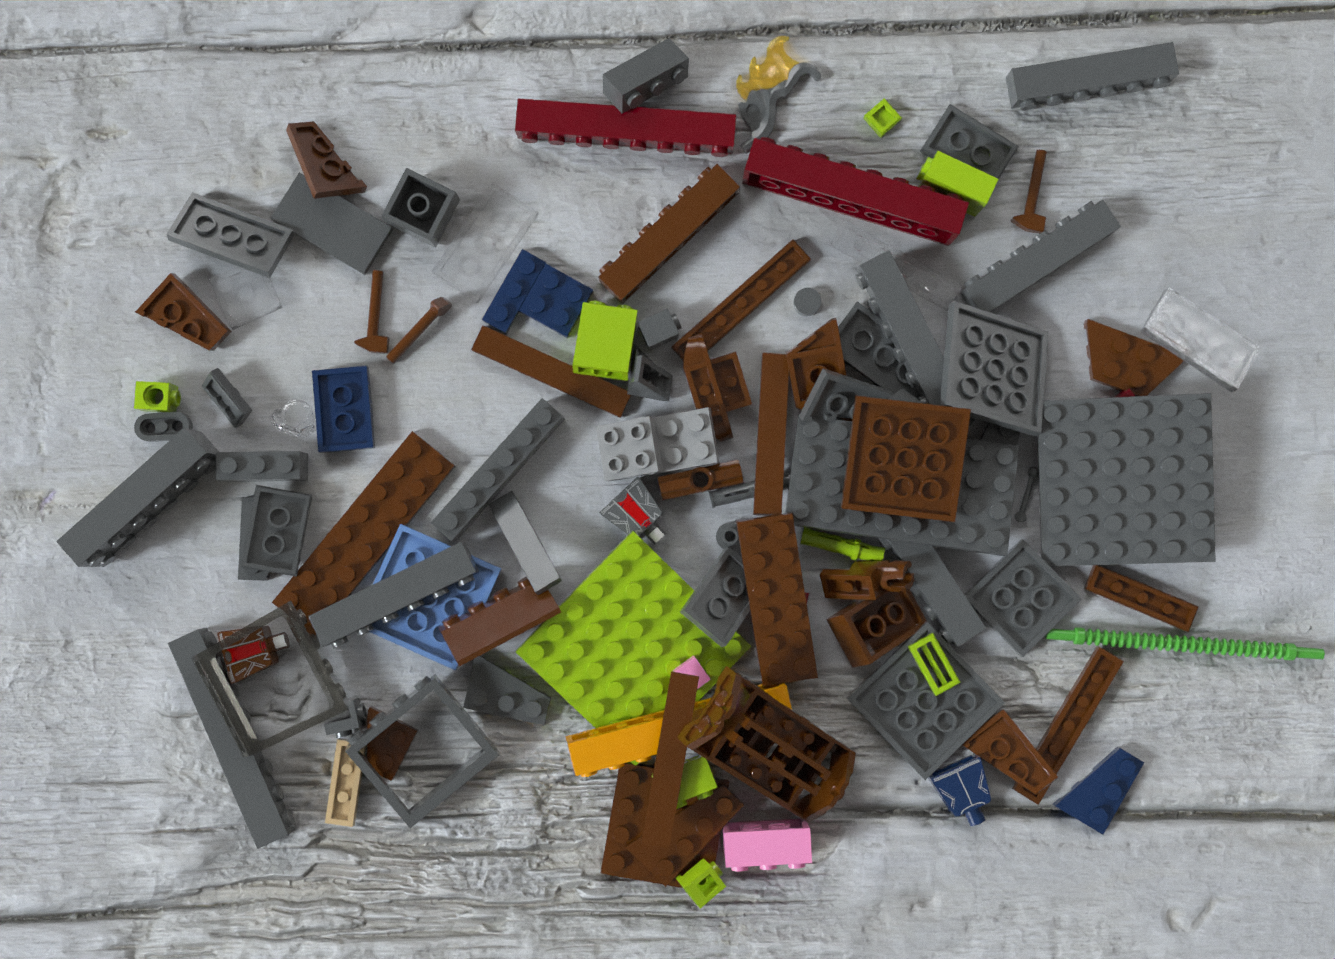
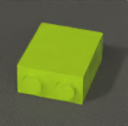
M937 151L933 158L927 157L916 177L920 181L918 187L926 185L936 189V193L943 195L952 193L961 196L963 201L969 202L966 213L974 217L986 206L998 182L997 178L940 151Z
M600 301L583 302L573 359V373L628 381L637 325V310L628 305H617V307L607 306Z

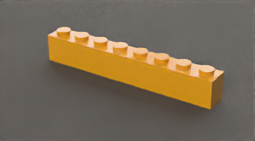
M785 683L769 686L757 685L792 710ZM711 698L695 702L692 721L700 716ZM664 710L565 736L575 776L589 777L597 774V770L605 768L615 770L622 768L627 762L634 760L636 762H645L650 760L653 755L657 754Z

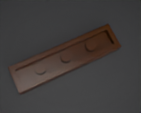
M1100 565L1092 566L1084 586L1086 591L1185 632H1189L1199 606Z

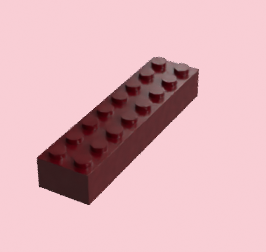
M767 137L754 138L744 170L742 180L744 185L946 246H950L960 234L969 202L963 201V198L959 195L952 193L943 195L936 193V189L930 186L921 185L917 187L910 185L909 181L903 178L894 177L890 179L883 177V174L877 170L867 169V171H863L847 161H841L840 163L830 161V158L824 154L814 153L810 155L794 145L780 146L776 144L775 140Z

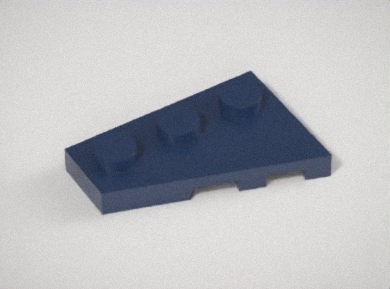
M1116 747L1092 768V772L1083 780L1074 784L1066 795L1057 799L1052 805L1103 835L1145 762Z

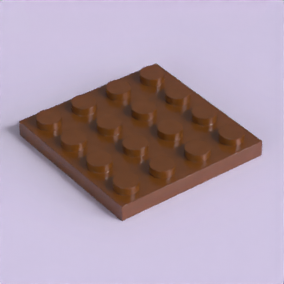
M856 395L841 508L955 522L971 409Z
M627 762L625 766L618 770L601 874L662 884L625 848L626 844L636 840L643 834L652 773L654 772V767L634 765ZM714 778L717 787L724 784L729 788V780ZM697 796L687 799V805L676 809V813L692 805L693 802L698 800ZM721 830L678 875L683 876L703 858L709 864L712 861L716 863ZM676 877L668 884V886L682 888Z

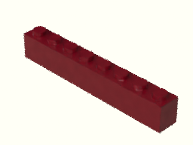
M518 98L515 132L517 138L525 143H537L538 140H544L552 145H564L565 142L576 143L579 147H591L592 144H599L607 149H618L619 146H626L634 151H645L646 148H654L661 153H672L673 150H681L688 155H699L700 152H708L715 157H726L728 154H733L736 114L643 107L630 109L622 114L614 105Z

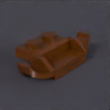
M702 334L688 337L683 368L696 410L711 408L715 438L720 442L732 439L734 437L726 412L752 404L737 353L735 351L710 359Z

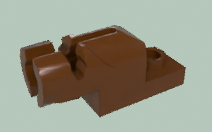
M890 560L856 561L849 570L823 569L819 574L824 596L830 599L877 600L881 592L909 590L914 583V573H905L907 568H911V561L895 560L891 563Z

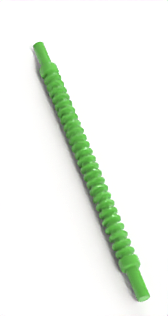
M1075 627L1073 630L1051 629L1045 635V639L1073 641L1076 645H1083L1085 642L1087 645H1091L1094 642L1095 646H1099L1102 643L1105 647L1108 644L1111 647H1115L1118 644L1120 648L1124 645L1127 648H1131L1133 645L1135 649L1141 646L1144 650L1149 646L1151 650L1157 647L1159 651L1163 650V648L1166 651H1170L1173 648L1175 652H1178L1179 649L1182 652H1186L1188 649L1190 653H1194L1196 650L1199 654L1203 651L1206 654H1210L1212 651L1214 655H1217L1219 652L1221 655H1226L1228 652L1230 656L1236 653L1239 657L1244 654L1245 657L1252 655L1256 658L1259 655L1261 658H1265L1267 655L1269 659L1275 656L1276 659L1283 657L1284 660L1292 661L1296 658L1323 660L1325 656L1324 649L1296 647L1293 643L1282 645L1280 642L1276 643V645L1273 642H1269L1267 645L1265 641H1262L1260 644L1258 641H1253L1251 644L1249 640L1243 643L1239 639L1235 643L1234 639H1230L1227 642L1225 638L1219 641L1218 638L1211 640L1210 637H1206L1203 640L1202 637H1198L1196 640L1194 636H1190L1188 639L1185 635L1181 638L1175 635L1172 638L1170 634H1167L1165 637L1163 634H1159L1156 637L1154 633L1148 636L1145 632L1142 635L1139 632H1135L1132 635L1130 631L1126 634L1123 631H1119L1117 634L1115 630H1112L1110 633L1108 630H1103L1101 633L1099 629L1093 632L1090 628L1085 631L1084 628Z

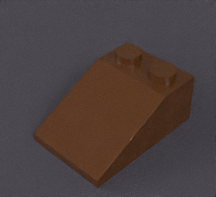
M910 589L901 592H881L877 600H856L826 619L852 668L873 663L914 635L927 622Z

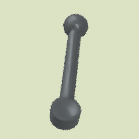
M1031 467L1028 470L1029 479L1020 511L1015 514L1017 522H1024L1027 519L1025 510L1034 478L1039 474V470L1036 467Z

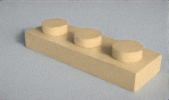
M339 738L336 743L325 823L353 827L356 820L362 771L345 752L349 744L348 739ZM366 745L359 750L364 757L366 752Z

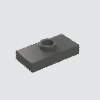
M219 368L212 370L202 384V387L236 428L245 422L252 409Z

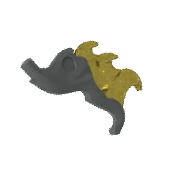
M778 36L769 43L764 63L756 64V57L752 58L749 66L750 77L747 83L742 81V75L740 74L736 80L737 92L746 101V103L740 102L738 104L739 112L752 133L750 135L751 138L740 145L746 154L750 152L754 138H769L775 125L777 100L785 99L804 75H811L815 81L821 79V73L812 64L799 63L785 53L783 44L789 41L788 36Z

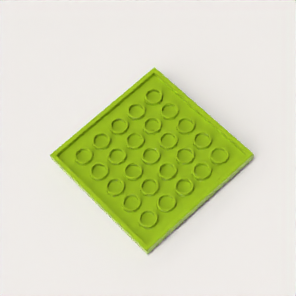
M632 531L559 605L561 613L544 621L515 652L591 725L598 728L664 710L671 671L693 655L711 679L697 689L695 702L699 701L717 683L718 677L725 667L731 668L748 651L751 645L735 632L727 646L721 647L681 614V609L694 590ZM636 760L631 761V763H633L634 765H637L639 763L636 762Z

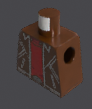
M268 625L217 633L231 684L243 681L279 663L277 651L290 647L286 632L272 635Z

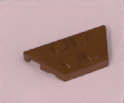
M836 318L830 319L786 352L795 406L798 409H803L823 368L846 376ZM840 418L852 422V418Z
M1087 319L1083 324L1087 332L1088 345L1086 350L1087 357L1090 360V380L1119 391L1130 389L1135 396H1147L1186 360L1187 355L1093 320Z

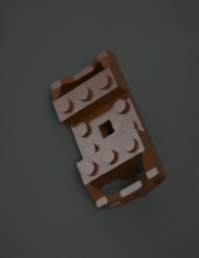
M728 666L725 667L718 677L715 694L700 716L687 724L677 737L689 749L808 823L826 814L829 809L834 807L837 801L843 798L845 789L849 785L850 777L853 774L856 753L805 717L800 716ZM774 743L778 744L773 753L769 757L767 753L770 751ZM829 751H831L830 766L827 769L821 763ZM820 776L822 780L817 785L815 781ZM803 789L810 792V794L803 798H798Z

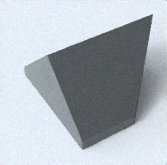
M634 344L627 394L669 401L673 375L656 365Z

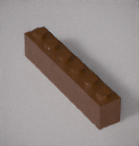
M718 164L712 169L710 167L704 169L698 176L699 181L693 187L688 185L678 195L679 200L673 206L668 204L658 214L660 218L653 225L648 223L639 232L640 237L633 244L630 241L624 245L619 251L620 256L614 262L608 261L599 270L601 273L598 276L599 282L621 305L739 194L740 186Z

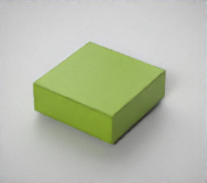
M884 98L867 112L863 119L882 138L902 120V117Z

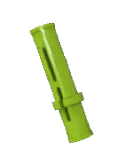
M809 528L803 529L800 541L802 545L843 554L855 561L857 559L882 561L885 552L884 547L863 543L861 539H846Z

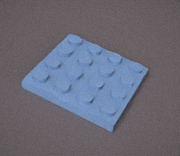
M400 524L373 584L451 546ZM472 555L479 570L478 573L473 575L475 580L461 587L457 582L448 587L449 593L436 599L431 595L423 599L424 605L412 611H409L406 607L397 612L398 618L385 624L382 620L372 624L374 629L369 632L446 667L457 670L459 665L438 627L443 625L442 621L454 614H457L459 617L469 612L467 608L479 601H483V603L488 602L502 568Z

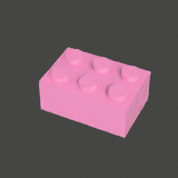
M802 818L727 822L722 828L726 868L731 867L732 871H747L748 866H760L762 870H773L777 868V865L788 864L789 868H804L805 863H812L810 827Z

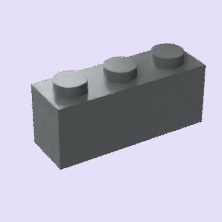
M668 38L604 73L603 94L623 114L630 109L637 108L646 100L660 95L664 90L688 78L689 58Z
M301 451L216 452V480L224 482L308 481V453Z

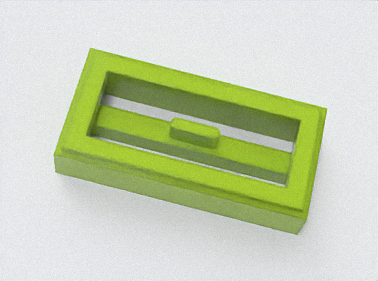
M933 633L907 646L935 696L961 683ZM928 642H931L951 678V681L948 683L926 645ZM921 647L942 686L937 687L917 648Z

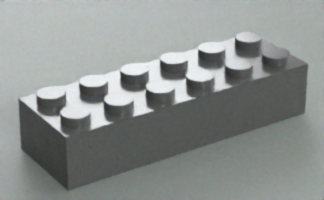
M184 427L56 542L78 567L107 566L116 558L114 554L119 549L130 546L137 539L135 536L142 529L150 528L156 523V516L163 510L168 511L173 508L178 502L177 498L183 492L188 493L198 485L199 482L197 480L205 473L210 474L216 469V452L219 451L202 432Z

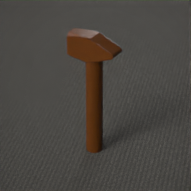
M1039 149L1035 153L1024 214L1014 216L1010 220L1022 230L1038 234L1044 231L1046 216L1035 214L1047 155L1045 150Z
M373 270L367 337L355 340L354 343L371 353L388 354L389 337L378 336L384 272Z
M444 297L432 300L430 302V309L386 356L387 359L395 363L438 316L446 314L452 307V303Z

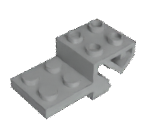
M709 407L665 416H647L596 426L605 481L630 479L642 475L644 477L720 463L711 408Z

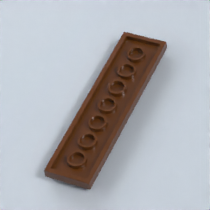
M412 431L299 568L297 577L293 576L272 603L313 637H317L308 616L349 597L389 549L399 525L408 526L456 466Z

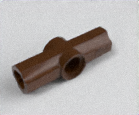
M739 459L658 477L663 501L744 483ZM697 473H704L708 477V484L703 488L696 487L693 483V476Z

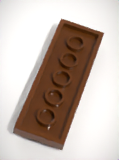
M792 512L736 521L762 685L769 686L818 678Z

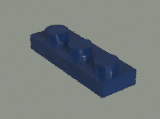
M522 249L484 314L482 321L507 334L546 262Z

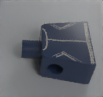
M971 754L937 769L928 777L948 810L955 817L965 814L970 826L979 825L986 820L980 807L990 803L991 796L979 756Z

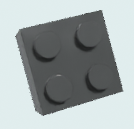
M406 168L381 217L388 225L436 248L460 202V198L455 191Z

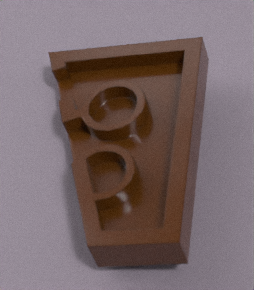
M314 121L288 123L286 132L314 199L365 193L367 189L366 184L362 179L358 181L351 172L352 167L346 160L342 161L333 150L334 145Z
M170 273L135 311V313L155 321L156 324L180 334L182 337L209 351H214L232 332L174 273Z
M1004 709L984 723L962 744V746L1035 795L1058 779L1055 772Z

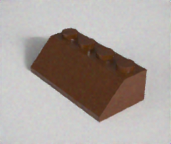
M526 576L517 582V587L508 590V588L501 589L492 595L494 599L483 603V601L476 602L467 608L469 612L459 617L457 614H454L442 621L443 625L438 628L459 667L561 613L549 590L537 595Z

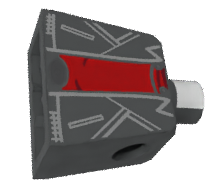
M636 477L599 512L627 535L634 531L640 537L644 533L654 545L666 535L664 530L656 523L663 513L639 477Z

